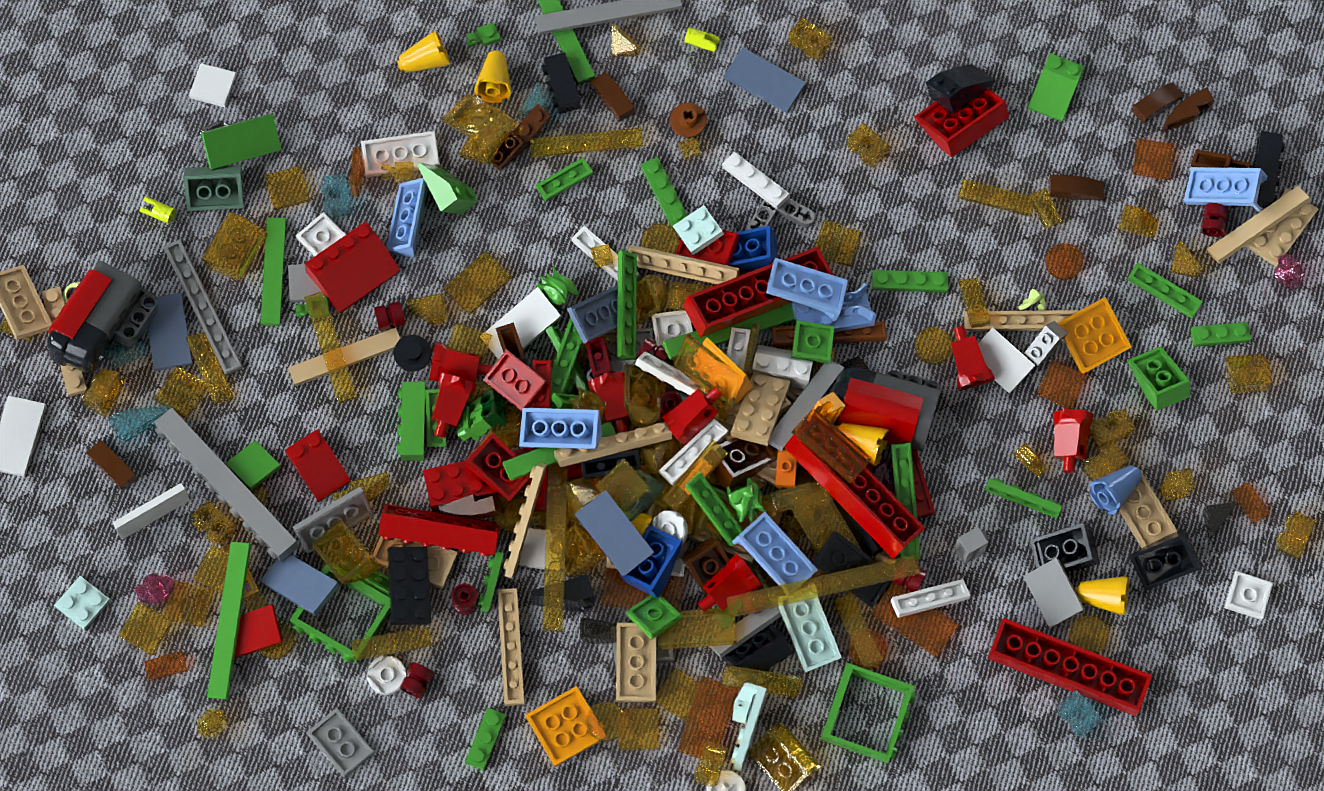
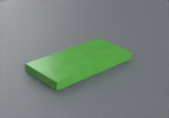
M272 113L201 132L209 169L211 170L282 150Z

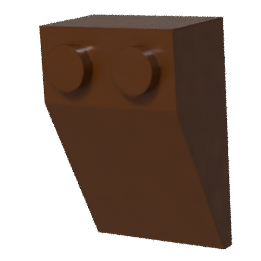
M733 438L711 448L706 461L714 467L712 472L727 490L728 486L732 489L747 481V478H751L777 460V454L769 444L766 446Z

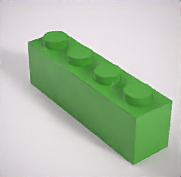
M402 382V388L398 389V398L402 399V406H398V418H401V424L397 426V435L401 436V443H397V454H400L402 461H425V382Z

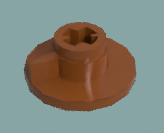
M694 103L680 104L671 113V128L681 137H696L706 127L707 118L705 110Z

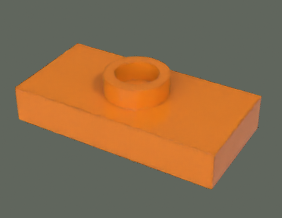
M786 449L783 451L778 450L775 486L777 488H795L797 460Z

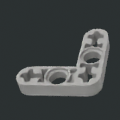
M790 198L778 210L773 206L769 208L770 204L763 200L749 222L747 230L755 229L757 223L760 224L759 227L769 226L776 213L807 228L813 225L815 214L811 209ZM791 205L795 208V211L787 213L785 207ZM761 212H768L770 217L766 220L761 219L759 216ZM806 215L810 216L809 219L803 221V217H806Z

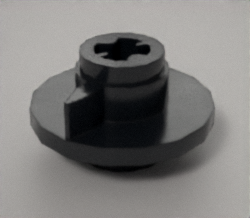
M418 335L404 336L396 343L393 351L394 360L397 365L403 370L410 372L419 371L426 367L432 354L427 340Z

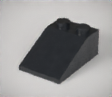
M969 64L941 71L929 79L926 85L930 98L954 114L993 85L995 79L974 65Z
M1084 522L1030 539L1036 568L1055 558L1060 560L1065 572L1100 564L1092 528Z
M1185 529L1167 535L1129 555L1145 591L1200 569L1201 564Z
M587 574L530 591L531 602L535 606L574 612H587L595 606L594 593Z

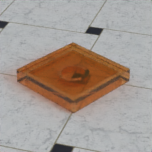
M1137 138L1132 175L1169 180L1174 144Z
M353 147L349 181L352 196L358 197L361 191L364 165L360 147Z
M1052 360L1036 394L1067 409H1072L1087 375Z

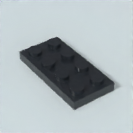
M834 530L812 561L816 567L871 608L874 607L894 576Z
M388 547L391 625H430L432 622L427 547Z

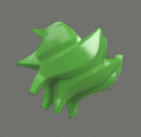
M554 266L553 276L546 273L547 278L540 275V279L544 284L537 283L536 288L538 287L556 309L563 311L564 309L559 305L566 304L567 296L570 293L573 295H578L579 293L574 282L567 276L558 273Z
M747 478V487L736 486L732 492L729 486L727 487V499L736 513L735 519L737 522L739 519L740 522L745 521L746 515L753 522V513L755 516H758L757 509L767 512L762 505L761 491L751 478Z

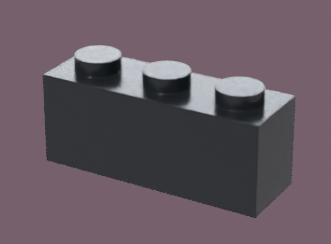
M565 52L544 57V65H541L543 75H547L549 80L546 81L548 91L553 92L552 103L554 108H558L559 114L580 109L581 101Z
M638 448L581 462L583 479L641 469Z

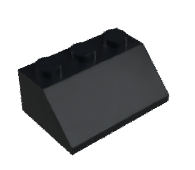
M770 624L722 658L734 676L744 685V683L752 681L756 676L768 671L772 666L785 660L793 653L785 636L775 626Z

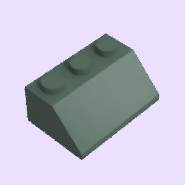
M242 165L222 166L212 170L209 167L185 168L183 178L187 211L244 208Z

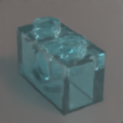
M346 174L323 176L324 183L320 184L322 195L326 197V200L323 201L324 212H328L329 218L351 215ZM333 194L340 195L338 198H331Z
M1077 690L1070 694L1056 708L1058 716L1063 721H1067L1071 725L1072 732L1076 736L1080 735L1082 739L1103 721L1101 716ZM1073 712H1080L1083 719H1076Z

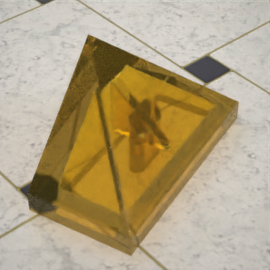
M613 23L611 25V57L639 56L640 46Z
M1181 240L1178 241L1174 249L1171 273L1198 278L1203 268Z

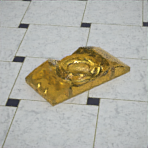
M465 94L441 118L444 123L489 149H492L516 125V122L499 108L491 107L478 96L472 94Z

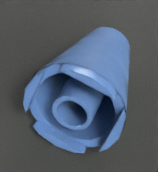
M1129 465L1094 480L1089 485L1091 487L1089 493L1093 502L1100 510L1106 509L1108 511L1107 514H1115L1141 482L1142 473L1138 467Z

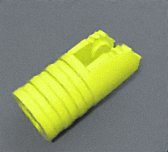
M692 27L688 28L684 43L712 52L717 49L716 45L720 42L718 36Z
M147 196L144 197V201L153 204L154 207L152 211L141 207L139 212L167 224L174 220L176 215L175 208Z

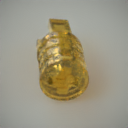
M1024 443L1013 453L1025 468L1032 471L1037 477L1047 470L1040 457L1035 454L1027 443Z

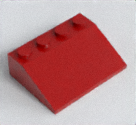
M987 88L954 114L935 101L915 115L914 118L938 147L950 157H953L1008 119L1009 113L1006 101Z
M366 221L305 263V270L308 276L323 294L327 296V299L340 314L401 272L378 235Z

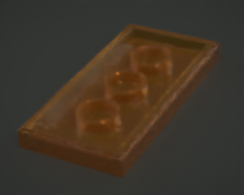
M814 407L791 432L850 484L872 460L867 453Z
M606 567L601 606L631 609L650 596L627 584L619 575L620 572L617 569ZM670 576L661 596L679 612L684 577Z
M892 582L871 615L937 658L957 629L958 624L934 608L898 618L891 599L892 597L909 592Z
M704 676L700 677L677 752L711 764L716 763L739 688Z

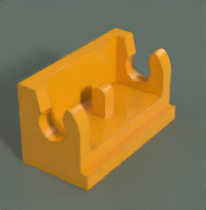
M831 392L817 401L806 422H810L817 416L826 427H832L845 408V405L834 392Z

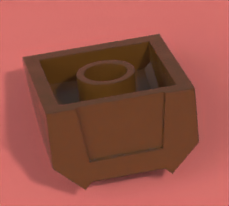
M715 538L704 540L681 558L705 595H708V593L702 586L730 561L721 544Z

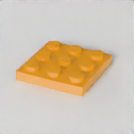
M1106 297L1057 322L1068 333L1063 340L1081 374L1132 348Z
M577 686L525 715L554 767L607 738Z

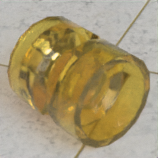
M782 516L779 528L798 547L800 543L799 536L803 534L805 523L795 517Z

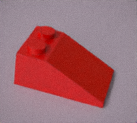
M318 429L285 449L287 458L318 502L351 482Z
M489 433L462 462L476 476L508 501L530 479L529 474L510 481L503 462L515 458L517 455L494 433Z

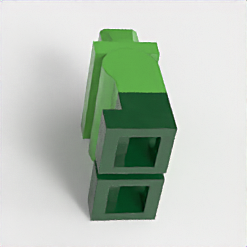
M492 388L473 401L469 407L465 405L458 422V426L461 428L457 430V435L463 441L471 437L477 441L480 439V436L484 435L488 429L496 424L500 427L507 423L505 399Z

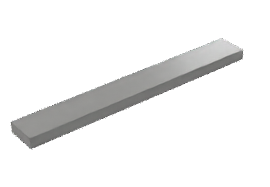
M620 0L537 15L535 20L539 35L679 10L682 9L681 0Z
M181 239L163 246L225 376L243 369Z

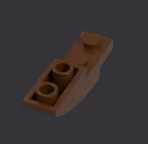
M537 103L514 131L510 130L487 156V159L501 171L543 132L541 129L553 116Z

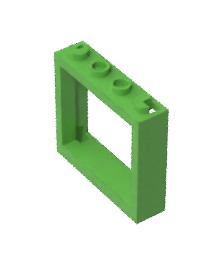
M327 562L321 573L333 577L383 607L354 652L301 621L300 619L306 610L300 606L289 621L293 626L292 629L296 630L297 633L309 635L308 638L312 642L324 644L326 646L325 649L333 654L336 652L341 654L342 659L346 662L359 664L391 614L390 597Z
M846 663L821 736V741L888 764L890 758H895L898 748L894 746L896 740H901L904 729H901L902 722H907L910 713L907 707L909 703L913 704L916 695L913 692L914 686ZM851 675L905 694L885 754L831 735Z

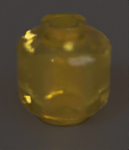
M207 709L197 720V730L205 738L217 737L227 726L225 713L220 709Z

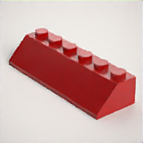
M385 504L381 513L378 536H383L382 538L386 540H394L396 538L402 539L404 543H413L414 541L420 542L421 545L427 547L438 545L445 550L456 548L460 549L463 553L474 551L479 552L482 556H491V554L495 555L501 523Z

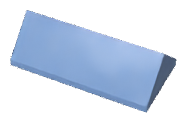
M424 178L399 184L386 246L390 254L412 258L415 256L428 193V186Z
M523 408L520 447L597 449L602 437L599 410Z

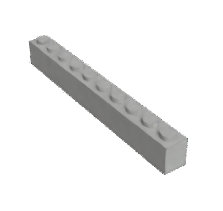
M173 408L169 409L154 422L157 428L155 432L161 439L166 438L169 441L167 444L172 451H178L181 454L180 459L186 465L190 464L194 468L192 470L199 479L202 477L206 481L204 483L211 492L215 491L218 494V500L223 505L227 504L231 508L229 511L236 519L240 517L243 521V527L248 532H254L256 541L261 546L264 544L267 546V552L274 560L278 558L282 562L299 548L293 536Z

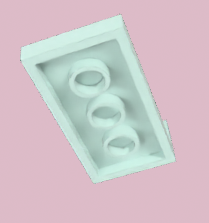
M813 584L796 590L790 596L786 594L774 599V602L779 607L804 672L842 658Z
M744 683L734 701L732 720L746 724L745 729L741 728L737 742L740 746L739 748L735 747L731 763H734L733 769L740 772L766 694V688L751 683Z

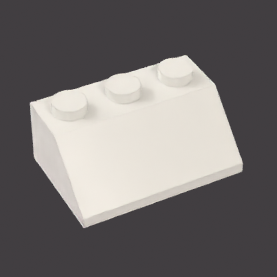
M758 345L752 367V375L755 372L790 381V387L804 390L810 381L813 361L791 358L792 351Z

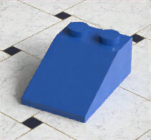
M771 226L736 232L739 233L740 238L729 266L739 268V271L751 272L773 264L774 259L778 258L777 236Z
M649 525L642 537L654 553L625 576H622L621 573L619 575L627 584L658 599L669 581L683 541Z

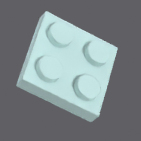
M704 205L673 225L675 231L692 255L724 235Z
M79 576L54 606L85 631L111 600L87 580Z

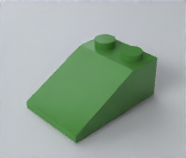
M1050 53L1027 109L1062 122L1085 66Z
M425 163L417 164L441 212L462 215L478 203L473 189L442 167Z
M1161 346L1128 360V364L1142 391L1156 411L1190 397V380Z

